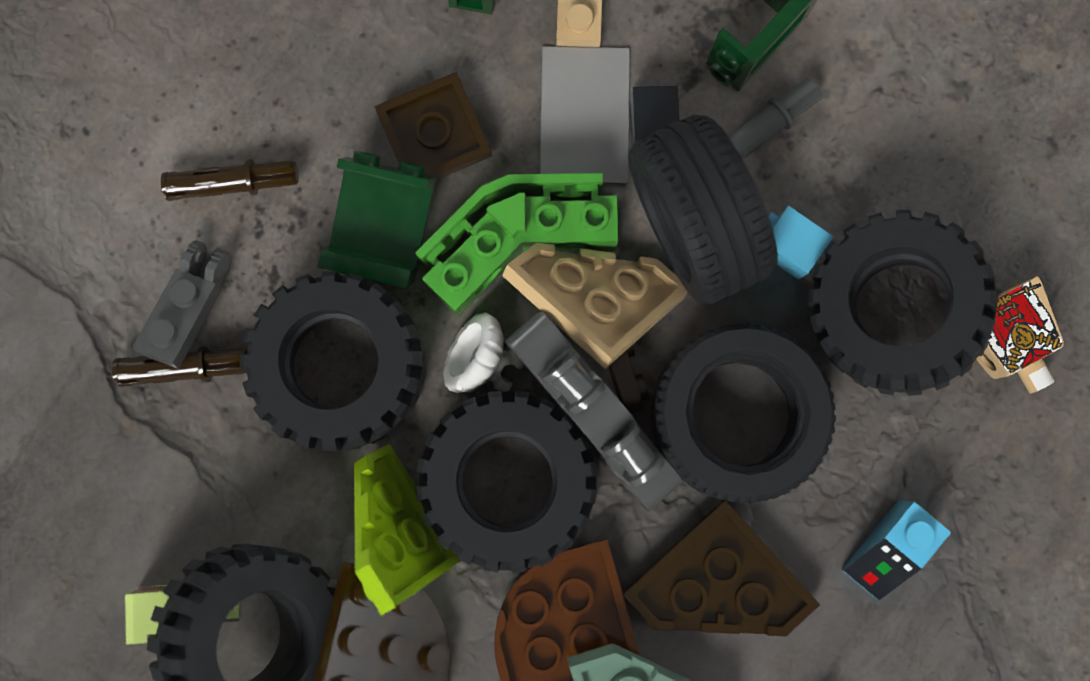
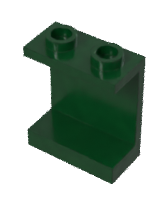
M354 151L353 158L344 157L338 159L337 168L343 169L344 173L330 245L321 249L318 268L337 271L347 275L352 273L368 280L407 289L415 282L419 262L415 252L423 243L436 177L425 175L426 167L418 164L399 161L398 168L380 164L381 156Z

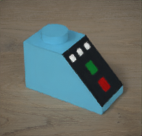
M898 500L841 570L876 600H881L920 571L951 532L916 502Z

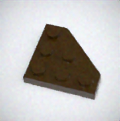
M722 500L622 592L654 630L668 631L691 630L707 633H749L787 637L820 606L817 600L726 500Z

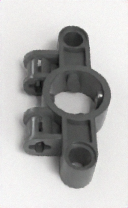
M541 310L504 340L549 394L558 408L570 416L583 435L586 436L593 449L648 512L683 483L678 473L641 430L638 423L621 401L587 365L559 329Z

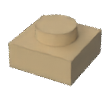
M558 0L556 46L600 47L602 0Z

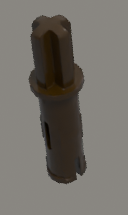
M248 159L244 165L211 167L181 172H163L161 175V189L167 201L238 192H249L251 195H257L259 189L291 186L299 182L298 167L294 161L255 164L252 159Z
M202 346L197 352H188L178 369L146 356L115 358L112 363V375L114 381H117L116 385L118 387L189 379H201L202 382L206 383L211 381L212 376L247 373V371L240 369V355H247L248 348L210 351L208 347Z

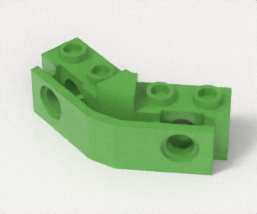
M603 173L508 174L482 185L415 252L420 262L426 268L429 265L433 267L422 280L452 312L460 317L504 272L508 263L536 242L555 245V251H579L580 248L596 251H615L618 243L617 195L598 196L602 189ZM590 194V200L550 201V195L559 198H579ZM525 195H543V197H525ZM486 209L487 213L472 226L471 223ZM464 233L469 236L444 263L438 260V258L443 257L458 243Z

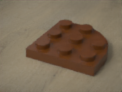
M607 538L573 547L565 552L562 551L553 558V561L541 567L537 565L527 569L513 584L501 606L495 628V659L501 681H574L567 657L612 643L640 656Z

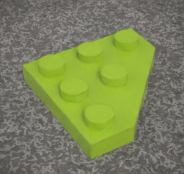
M390 444L365 455L354 463L355 573L363 585L366 596L374 603L382 616L461 560L449 548L446 550L436 540L438 536L431 526H427L422 516L425 513L421 500L418 501L416 485Z

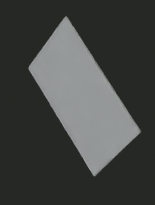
M542 46L540 174L603 173V183L628 184L630 48Z

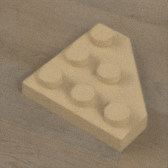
M537 242L508 263L502 274L507 281L604 369L679 304L688 293L678 276L658 259L640 257L638 262L616 259L615 253L581 248L578 254L555 251V245Z

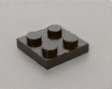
M457 72L374 106L398 163L403 161L426 167L425 175L436 177V180L492 157V151Z

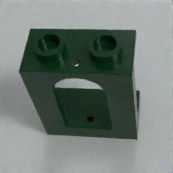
M764 0L777 14L747 47H744L722 28L706 61V64L710 66L709 70L712 76L722 85L727 87L731 85L739 92L808 17L817 0Z

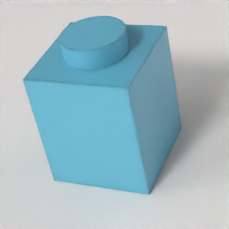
M788 205L779 216L773 212L769 214L778 251V263L776 265L797 280H800L810 272L834 236Z

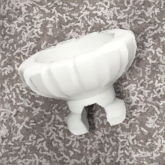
M487 312L475 314L464 324V327L460 328L455 341L452 342L448 350V357L446 358L443 371L445 386L450 391L455 393L472 392L487 381L492 382L493 387L499 391L507 392L510 390L513 383L500 373L504 366L513 365L517 369H521L523 363L512 350L506 351L503 349L504 337L500 323L495 317Z

